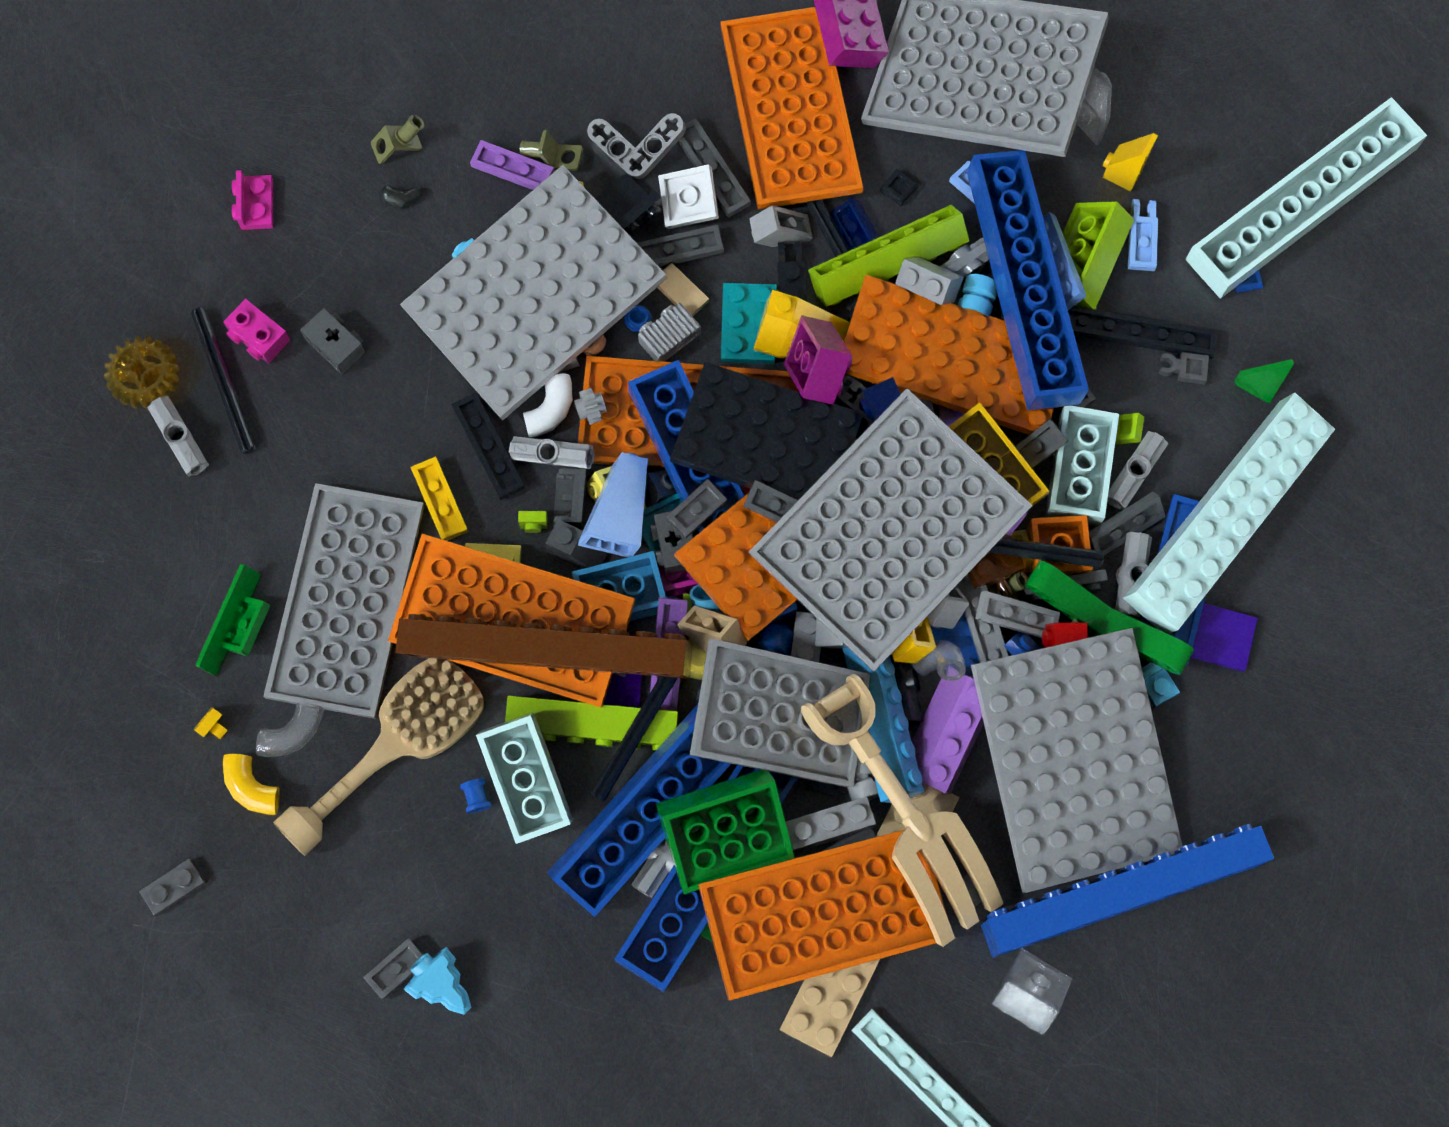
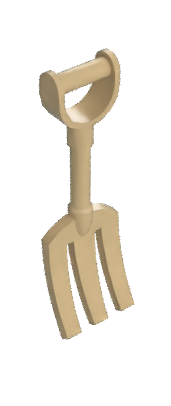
M851 674L846 678V684L813 705L808 702L801 706V712L805 721L821 740L831 745L849 744L861 763L867 765L901 816L902 824L906 829L895 843L892 859L917 899L938 945L944 947L954 940L955 937L940 898L916 852H920L945 892L960 925L969 929L979 922L968 889L941 835L945 836L963 864L984 908L993 912L1003 905L990 870L958 814L953 812H935L924 815L922 810L915 806L880 754L881 749L868 731L876 716L875 702L860 677L856 674ZM856 699L861 710L862 720L858 731L841 733L832 729L824 721L826 717Z

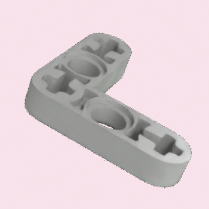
M667 114L636 148L603 119H595L590 122L587 133L589 138L634 179H642L651 172L682 138L686 131V125L679 115ZM670 122L673 124L677 122L678 130L676 132L674 130L669 131L668 124ZM596 128L603 129L610 137L608 142L602 136H597ZM661 131L664 135L667 133L668 142L659 134ZM653 140H660L662 142V148L657 153H651L648 149L650 142ZM618 142L624 143L626 147L624 153L619 156L613 155L612 147ZM643 151L651 158L650 161L646 158L644 159V156L641 154ZM633 162H641L642 170L635 169L633 171Z

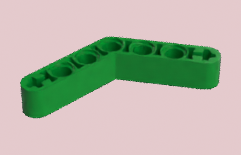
M1039 560L1025 584L1029 590L1072 621L1075 619L1079 623H1087V632L1094 636L1133 628L1139 657L1174 674L1181 675L1194 652L1193 647L1112 609L1066 574L1045 561Z

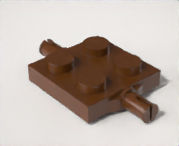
M1005 534V535L1002 537V538L1013 539L1011 535L1009 536V535H1007V534ZM987 553L972 568L968 576L974 589L984 585L996 584L1002 596L1010 597L1013 593L1006 579L1015 573L1023 571L1026 566L1021 557Z

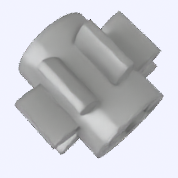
M592 388L580 391V399L574 400L580 420L587 418L589 425L602 421L601 414L607 412L601 392L594 394Z

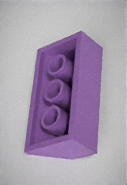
M946 667L924 714V722L920 723L912 744L915 747V757L923 778L922 782L944 793L951 794L984 722L974 679Z

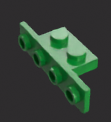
M240 564L196 662L198 668L213 676H217L227 651L249 656L271 606L264 601L251 598L261 574L247 565Z

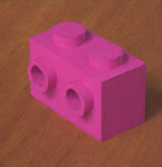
M246 298L224 321L228 329L227 336L238 345L240 342L248 347L246 351L257 361L262 358L269 364L291 341L283 328Z

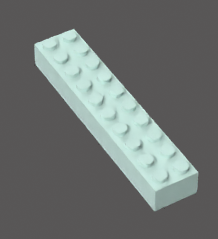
M1391 97L1195 244L1185 260L1221 299L1416 151L1427 137L1426 133Z
M1296 393L1279 401L1123 599L1156 629L1166 634L1179 630L1334 432L1335 428Z

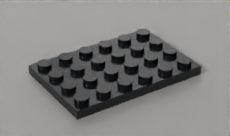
M704 362L670 462L751 488L756 480L799 500L855 442L864 413L836 404L832 405L802 398L799 392Z

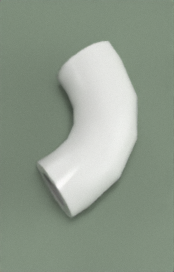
M556 374L544 384L546 392L544 402L536 409L523 412L529 438H536L553 431L566 418L573 401L572 381L569 374Z

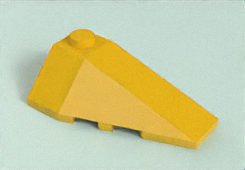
M772 290L765 304L753 350L778 358H786L801 315L832 322L843 341L845 340L850 322L798 297Z

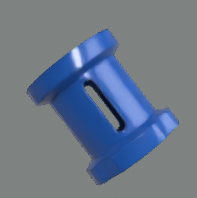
M484 778L460 784V789L464 791L468 804L466 808L467 814L484 811L492 807L491 802H488L483 786L486 784Z

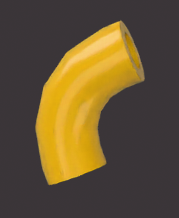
M242 754L224 755V783L233 799L250 811L266 815H277L279 787L262 785L255 779L252 774L251 756Z

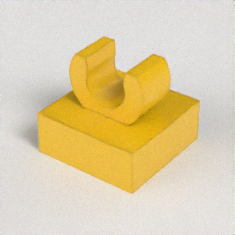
M212 707L193 729L202 737H205L210 731L219 739L228 731L217 722L222 714Z

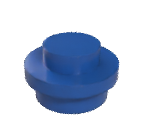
M639 305L635 306L625 315L626 326L634 332H639L644 324L651 321L649 310Z

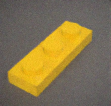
M433 457L412 466L411 470L441 539L448 541L467 533V527L437 458Z

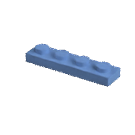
M1049 212L1043 219L1066 306L1069 310L1084 299L1086 293L1058 220L1054 214Z

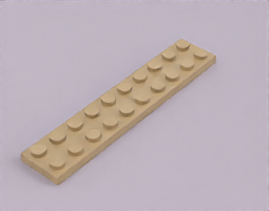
M922 782L924 793L911 798L915 806L921 809L924 815L935 812H953L960 797L952 793H944ZM893 804L876 837L906 829L902 824L901 816ZM880 959L805 979L779 1030L832 1057Z

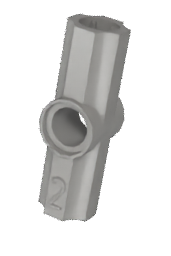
M982 237L971 246L964 245L952 254L949 261L940 267L964 277L963 280L966 279L967 275L979 274L985 265L989 263L984 238Z
M169 396L159 397L152 401L147 408L186 475L190 477L205 471L209 464ZM184 432L181 439L173 440L176 433Z
M1148 431L1109 489L1107 498L1109 505L1120 510L1126 509L1167 447L1168 442H1166L1163 436L1156 432ZM1130 467H1138L1142 471V475H1135Z
M514 436L509 446L511 460L552 466L590 469L595 457L593 445L550 439ZM554 446L555 455L550 459L548 453L551 447Z
M1128 532L1126 534L1122 566L1116 572V581L1119 587L1115 610L1134 619L1140 618L1141 614L1126 602L1123 597L1148 567L1152 537L1141 532ZM1132 570L1135 573V581L1132 579L1131 576Z
M666 838L647 858L648 860L631 884L651 899H653L674 866Z

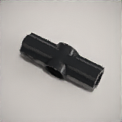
M891 653L890 659L895 668L894 675L902 696L901 702L904 714L908 720V727L919 725L924 721L918 696L920 681L917 672L913 668L912 663L894 662Z

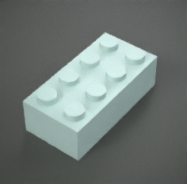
M1071 405L1063 407L1059 415L1058 429L1069 442L1058 449L1053 456L1049 483L1050 493L1047 497L1044 518L1087 515L1089 526L1097 527L1103 522L1106 513L1117 434L1118 413Z
M534 712L484 729L476 735L516 844L571 824L573 817Z

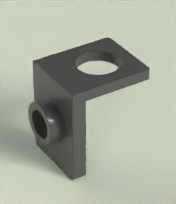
M666 470L646 475V488L650 493V500L648 502L644 501L647 508L656 504L660 499L677 494Z

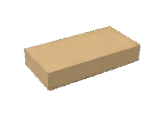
M673 263L663 270L667 279L657 288L675 306L681 303L693 317L709 302V298Z

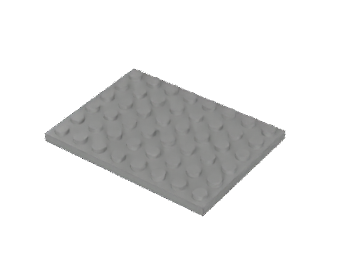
M902 0L887 42L889 53L880 62L861 117L863 125L1066 157L1108 24V12L1022 0Z
M562 165L400 305L503 421L667 279V276L566 167Z
M906 389L749 551V554L874 672L1033 505L910 390Z
M1133 628L971 665L1022 892L1027 893L1124 868L1139 861L1147 862L1153 859L1154 856L1165 852H1170L1171 855H1174V851L1183 847Z

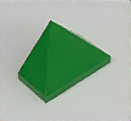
M1290 359L1242 370L1234 379L1235 385L1269 404L1294 365L1293 360Z

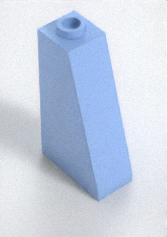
M621 452L609 471L580 536L578 546L624 557L633 556L641 547L647 458L639 457L634 453Z

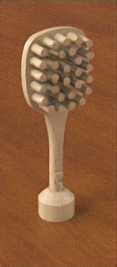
M428 658L416 665L394 685L384 699L379 711L381 733L364 758L312 807L290 806L273 822L274 825L305 856L322 840V820L376 771L401 756H413L419 759L431 758L447 750L460 740L474 726L483 712L484 700L479 688L460 667L449 660Z

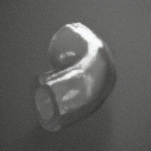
M947 640L935 641L936 648L916 664L912 663L915 670L922 676H927L937 670L938 675L947 681L961 679L966 672V664L961 649Z
M296 703L294 715L285 726L278 729L261 728L256 741L257 756H287L302 749L316 735L323 718L324 708L310 703Z

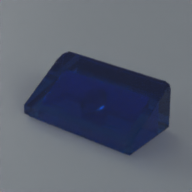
M850 198L830 212L851 250L879 238L858 200Z

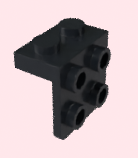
M627 174L622 175L595 198L630 237L635 236L646 223L655 219L662 211L661 196L655 190L648 195Z

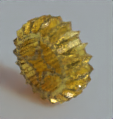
M136 336L134 343L125 339L126 346L123 348L116 345L117 354L109 353V358L112 362L104 363L105 368L108 370V372L104 373V378L108 381L106 386L109 391H112L113 397L120 399L123 405L130 403L133 408L137 409L141 403L143 408L148 409L149 402L159 397H166L167 390L175 391V387L171 383L179 382V377L175 373L179 372L180 369L175 364L177 362L176 356L171 354L172 351L168 346H163V343L158 339L153 342L152 338L147 336L142 341L140 337ZM145 355L154 356L160 359L161 363L148 362ZM143 367H144L146 371H143L144 373H143L142 375H140V376H141V379H140V377L138 376V373L141 374L140 371L143 370ZM122 381L136 383L139 387V390L129 389L123 386Z

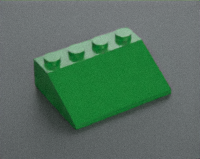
M759 770L656 803L683 894L699 890L698 884L795 858L776 783L769 771Z

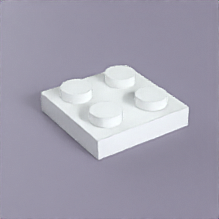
M709 164L658 176L665 227L667 229L719 219L712 167Z

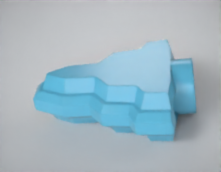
M447 947L433 957L425 953L412 965L410 971L414 976L404 988L415 999L422 997L430 1004L441 1002L448 1010L463 1015L472 1008L467 991L459 984L461 974L454 966L456 958Z

